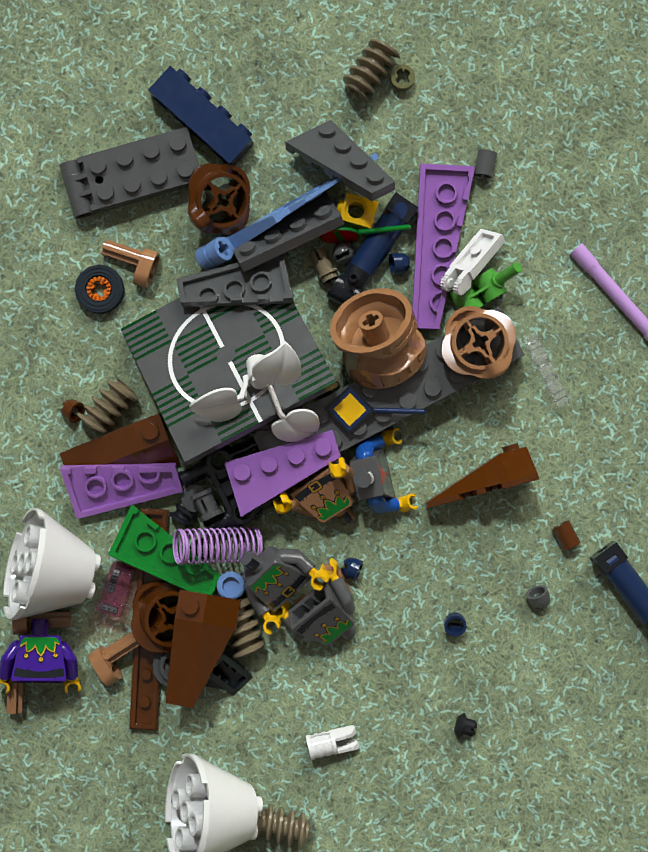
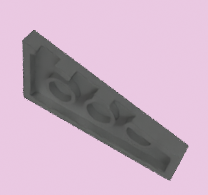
M332 120L285 142L288 152L292 154L297 152L303 156V161L310 165L317 164L324 169L325 174L332 178L339 177L344 180L345 186L370 201H374L395 190V181Z
M324 191L314 200L287 215L281 221L233 251L243 272L344 225V221L326 191Z
M284 253L243 272L239 262L176 279L180 303L183 308L295 303Z

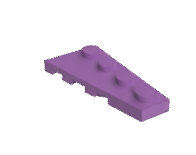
M333 430L225 462L240 516L245 515L325 467L329 462L340 458Z
M176 463L61 465L60 468L77 519L183 492L184 489Z

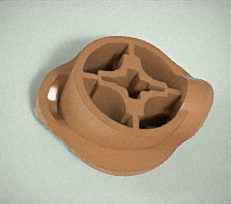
M466 306L456 310L449 317L445 327V336L441 347L444 362L451 370L463 375H472L482 379H492L506 372L512 361V352L516 341L514 324L505 314L494 310H485L475 306ZM471 320H484L493 325L494 328L487 332L479 331L476 326L472 325ZM463 325L468 340L466 345L458 350L456 338L459 329ZM499 335L501 341L500 351L494 359L490 343L493 338ZM474 336L484 338L485 342L482 343L483 350L480 347H473L472 343L475 342ZM470 353H477L486 361L487 365H472L465 361L463 357Z

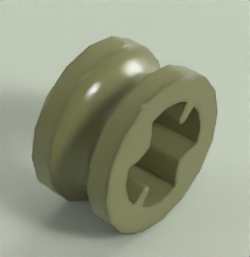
M402 64L392 70L390 82L393 88L398 91H407L413 86L415 73L410 66ZM402 71V74L404 72L409 74L407 84H403V81L401 84L396 82L398 72Z

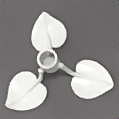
M286 341L266 355L256 354L247 359L246 367L248 374L243 376V384L239 395H237L236 390L233 388H220L199 397L189 405L191 411L207 420L214 422L228 421L241 412L242 406L240 401L244 399L248 383H250L256 389L268 388L277 414L281 418L271 426L273 434L278 439L286 442L300 441L313 436L318 432L320 426L319 417L309 409H295L287 415L281 409L272 385L274 383L281 386L290 385L299 379L302 372L301 363L296 352Z

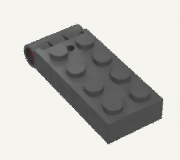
M183 127L76 158V160L66 161L60 164L59 167L74 219H81L188 188L190 177L199 165L188 127ZM103 179L101 184H97L98 180Z

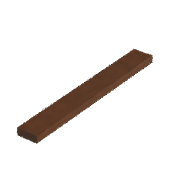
M141 508V512L168 533L169 509ZM138 569L137 589L141 585L150 582L165 583L164 580ZM165 597L159 600L162 604H164ZM152 609L149 614L148 622H150L154 616V612ZM159 632L155 637L162 639L163 633ZM142 646L133 650L129 729L157 730L160 682L154 677L151 666L155 658L154 654L157 652L148 651Z

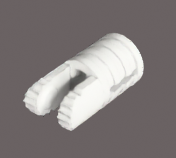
M350 725L319 734L306 735L311 760L359 749V743L355 739L340 741L355 736V726Z

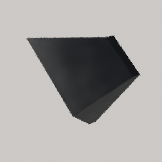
M225 648L224 653L210 675L206 687L226 690L234 696L253 676Z

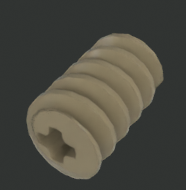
M370 39L368 43L370 48H364L362 50L363 57H357L355 61L357 66L353 65L349 68L351 75L346 74L343 76V82L348 90L365 103L369 102L365 92L375 93L371 84H382L378 75L387 77L388 72L384 66L392 68L395 66L390 58L400 59V55L393 47L378 39Z
M115 375L116 383L110 380L106 381L110 388L109 391L102 388L99 389L102 396L101 399L92 396L91 399L95 405L94 407L84 405L87 415L79 412L76 414L95 432L98 431L106 434L108 429L105 423L111 426L115 425L112 415L119 418L123 416L119 407L129 409L130 405L127 399L132 401L138 400L135 392L117 375Z
M247 597L236 599L241 600L237 628L233 636L230 637L235 638L236 641L230 644L229 647L238 648L239 651L232 656L233 658H240L255 653L265 644L263 639H256L262 634L261 629L253 628L259 621L257 618H249L255 613V610L251 607H246L250 604Z
M269 804L265 811L262 809V812L258 814L257 839L262 832H265L266 841H269L273 835H276L277 844H280L284 837H286L288 847H291L293 842L297 840L298 849L301 850L307 841L312 816L306 822L305 813H301L295 819L294 810H290L285 817L283 807H280L274 814L273 805Z

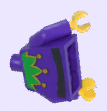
M33 619L31 635H20L19 640L11 642L0 658V684L6 685V693L10 691L11 683H63L65 693H68L67 688L69 685L76 684L77 691L81 690L78 679L77 658L69 644L61 641L60 636L48 635V619Z

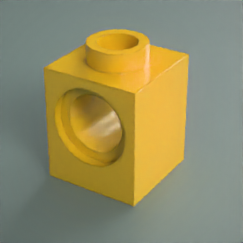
M346 193L345 200L339 199L337 210L342 216L344 225L358 229L372 228L379 202ZM352 206H359L363 209L364 214L360 218H352L348 210Z

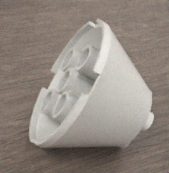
M39 508L29 509L22 519V522L26 523L22 533L16 532L4 579L3 597H8V607L4 606L3 609L6 618L12 620L81 604L86 598L91 599L95 592V583L92 582L94 572L98 570L101 561L100 555L95 554L92 548Z
M183 754V760L176 761L173 766L167 787L165 823H170L171 838L166 839L169 852H228L249 840H255L258 835V814L262 812L263 801L260 796H256L253 786L195 754Z

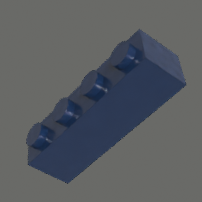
M169 66L148 89L151 97L184 127H188V130L225 164L235 165L252 147L253 141L250 138L252 133L243 124L240 123L237 126L230 120L232 115L223 106L219 105L217 108L210 102L212 97L203 88L199 87L196 89L189 83L191 78L182 69L179 68L176 71Z

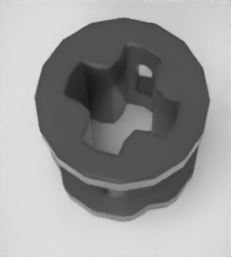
M213 487L190 497L191 501H195L201 517L199 519L201 522L223 513L222 508L218 507L212 494L214 491Z

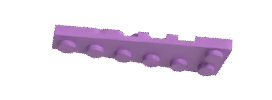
M420 163L419 208L417 210L412 310L419 324L417 329L439 330L447 296V291L442 290L440 282L442 276L444 277V274L455 259L475 166Z

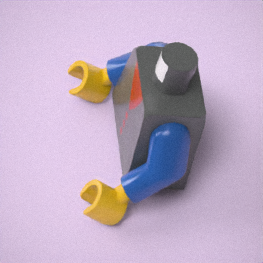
M399 428L383 430L381 435L361 441L356 447L355 456L350 461V467L354 472L353 480L358 500L367 503L374 513L396 512L398 510L405 513L418 508V506L413 507L409 502L410 498L416 497L413 493L398 499L396 498L385 454V445L402 443V439L395 440L394 433L399 431Z

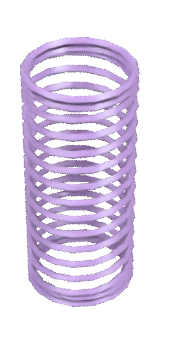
M230 527L226 529L198 528L197 530L194 528L183 530L181 528L177 529L174 533L173 555L178 565H186L187 563L190 565L193 563L199 564L200 562L202 564L205 562L208 564L211 562L214 564L225 562L227 564L229 561L231 563L235 561L240 563L244 551L245 553L251 551L249 544L251 537L253 552H256L253 531L256 532L258 556L263 552V539L257 527H234L232 529ZM243 532H244V534H245V542H244V543H243V538H242ZM181 533L180 545H179V553H178V539H179V534ZM231 533L233 534V537H234V538H233V555H234V560H233V561H232V559H231V555H232V543H231V538H230V537H231ZM237 533L239 534V544L237 543L236 538ZM202 534H203V538H204V543H203L204 561H202V559H201V556H202L201 536H202ZM208 534H209V537H210V542H209L210 561H208V559H207V556H208L207 536H208ZM214 534H215V537H216V541H215L216 561H214V559H213V556H214L213 535H214ZM220 534H221V537H222V540H221L222 560H221V561H220V559H219V556H220L219 535H220ZM225 534H227V537H228V538H227V555H228V560H227V561H226V559H225V556H226ZM190 535H191V538H192V544H191L192 561H191V562H190V560H189V555H190L189 537H190ZM196 535H197V538H198V544H197L198 561H197V562H196V559H195V555H196L195 536H196ZM238 548H239V556H240V559H239V560L237 559Z

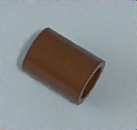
M569 520L561 523L562 525L560 526L557 525L552 528L563 551L569 550L581 543Z

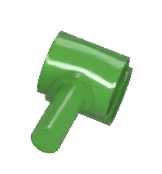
M515 262L500 273L491 268L472 280L470 289L461 296L451 292L449 296L457 310L466 306L481 308L484 306L483 304H488L491 300L506 293L505 282L522 271V267L519 263Z

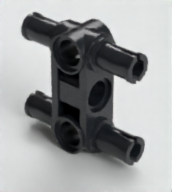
M253 436L232 447L225 445L201 458V462L179 472L186 488L206 477L211 478L226 507L224 508L225 512L207 521H203L206 529L239 528L261 517L264 510L274 506L273 500H281L280 494L251 510L249 518L241 519L236 513L238 506L226 467L218 470L213 466L212 461L217 454H223L227 458V462L261 452Z

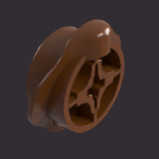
M208 163L199 166L192 173L189 180L188 215L190 221L199 231L207 234L237 233L244 228L249 218L250 183L247 175L239 167L230 164L217 165ZM219 177H226L230 181L227 185L223 184L219 188L211 183L212 180ZM204 190L206 193V199L204 203L201 205V197ZM218 194H221L220 200L222 202L220 204H218ZM237 194V204L236 207H234L233 199ZM219 211L228 215V217L218 221H212L209 218L211 214L215 215Z
M150 582L141 585L136 590L132 607L131 629L135 640L144 649L157 653H171L173 636L166 639H157L155 636L159 632L163 633L168 629L173 631L178 601L166 606L159 600L166 596H177L179 598L180 590L184 589L171 583ZM152 609L154 612L153 619L150 622H148L149 614ZM163 611L169 613L168 618L170 619L169 621L171 622V624L165 622L166 617Z

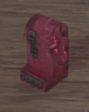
M116 561L113 562L96 611L118 618L123 616L131 590L130 586L135 573V567Z

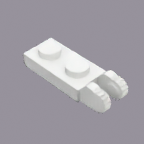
M480 229L451 263L444 277L442 276L440 282L442 290L449 292L453 289L455 294L464 295L470 289L472 280L476 278L505 243L503 235Z

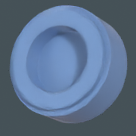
M226 572L218 579L217 590L222 597L237 599L244 593L245 581L236 572Z

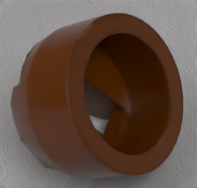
M74 399L64 401L62 403L64 406L60 409L62 417L71 423L80 421L81 419L76 414L74 415L72 410L74 408L75 411L78 409V412L84 415V404Z

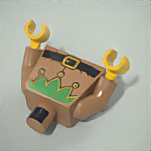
M343 457L339 458V461L336 459L333 462H329L325 467L293 485L290 492L291 496L288 497L286 492H281V500L272 501L276 512L284 514L288 511H294L311 518H316L320 522H326L336 516L342 525L350 523L355 517L354 512L350 509V506L354 503L356 493L353 469L345 463Z

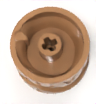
M378 288L356 294L338 308L331 320L330 335L337 350L343 351V363L349 376L360 386L369 389H385L403 383L419 370L426 357V342L422 334L417 330L419 324L408 299L398 291Z

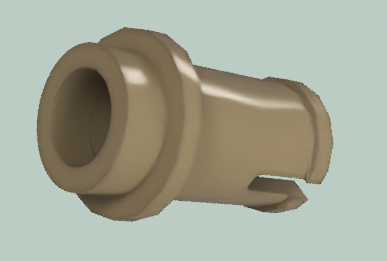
M320 247L316 249V253L312 251L309 256L319 274L318 280H322L323 284H327L338 278V269L333 267L325 247Z

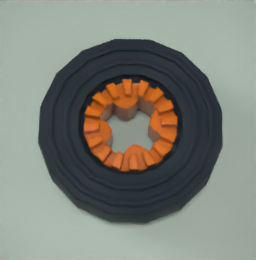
M99 264L89 266L80 273L76 280V299L83 308L91 313L104 314L111 312L119 306L124 296L123 279L117 271L109 266ZM97 282L101 285H106L107 288L104 290V296H100L97 293L93 294L92 290L96 289L95 284Z

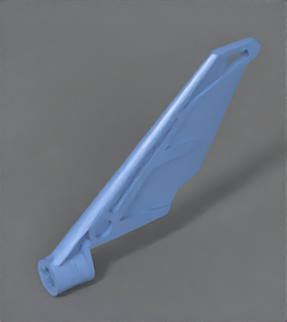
M377 153L369 156L373 161L379 158ZM339 177L330 178L229 237H217L204 244L196 251L198 264L208 271L229 261L233 256L234 249L250 241L287 215L314 200L324 191L341 182L342 179Z

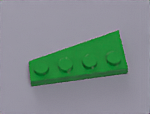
M131 505L108 553L109 556L186 591L213 595L217 581L221 576L206 563L178 565L173 555V537L133 505ZM190 551V555H189V560H190V562L192 561V553H191V551Z

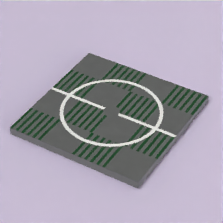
M179 297L121 328L187 466L279 417L268 388L256 389L250 383H248L244 399L240 401L242 406L241 412L228 421H210L191 411L189 405L193 401L213 390L233 388L236 390L237 395H239L243 384V376L248 374L246 361L249 357L256 354L266 355L278 348L284 341L296 352L302 369L299 379L286 386L275 383L272 385L284 414L338 386L333 373L294 303L183 308Z

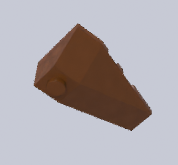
M159 413L59 453L64 465L176 463L177 467L181 466L164 418Z
M518 443L502 447L503 453L496 454L425 502L426 507L430 508L458 501L470 495L485 494L496 488L505 489L539 480L527 447L519 448Z
M180 590L174 620L165 703L189 708L195 707L210 679L215 665L220 660L230 637L233 636L237 628L241 600Z

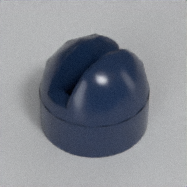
M391 253L389 255L391 275H401L409 270L410 259L404 253Z
M350 557L343 561L348 564V567H341V573L347 579L356 581L359 576L357 572L359 569L361 571L363 561Z
M457 612L447 615L444 620L445 631L451 636L462 635L466 630V620L463 615ZM449 620L462 621V624L448 622Z

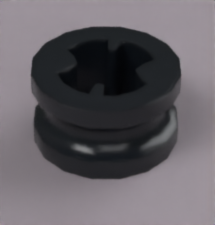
M177 503L175 505L176 511H171L169 515L180 524L190 528V521L192 519L195 520L197 516Z

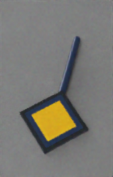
M351 384L325 408L349 435L372 413L421 415L426 413L425 409L372 407Z

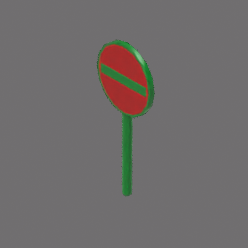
M411 225L359 230L338 227L319 236V239L329 244L340 241L352 243L357 241L360 235L410 230Z

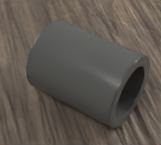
M485 149L478 150L474 176L481 177L484 175V178H493L497 157L496 152Z

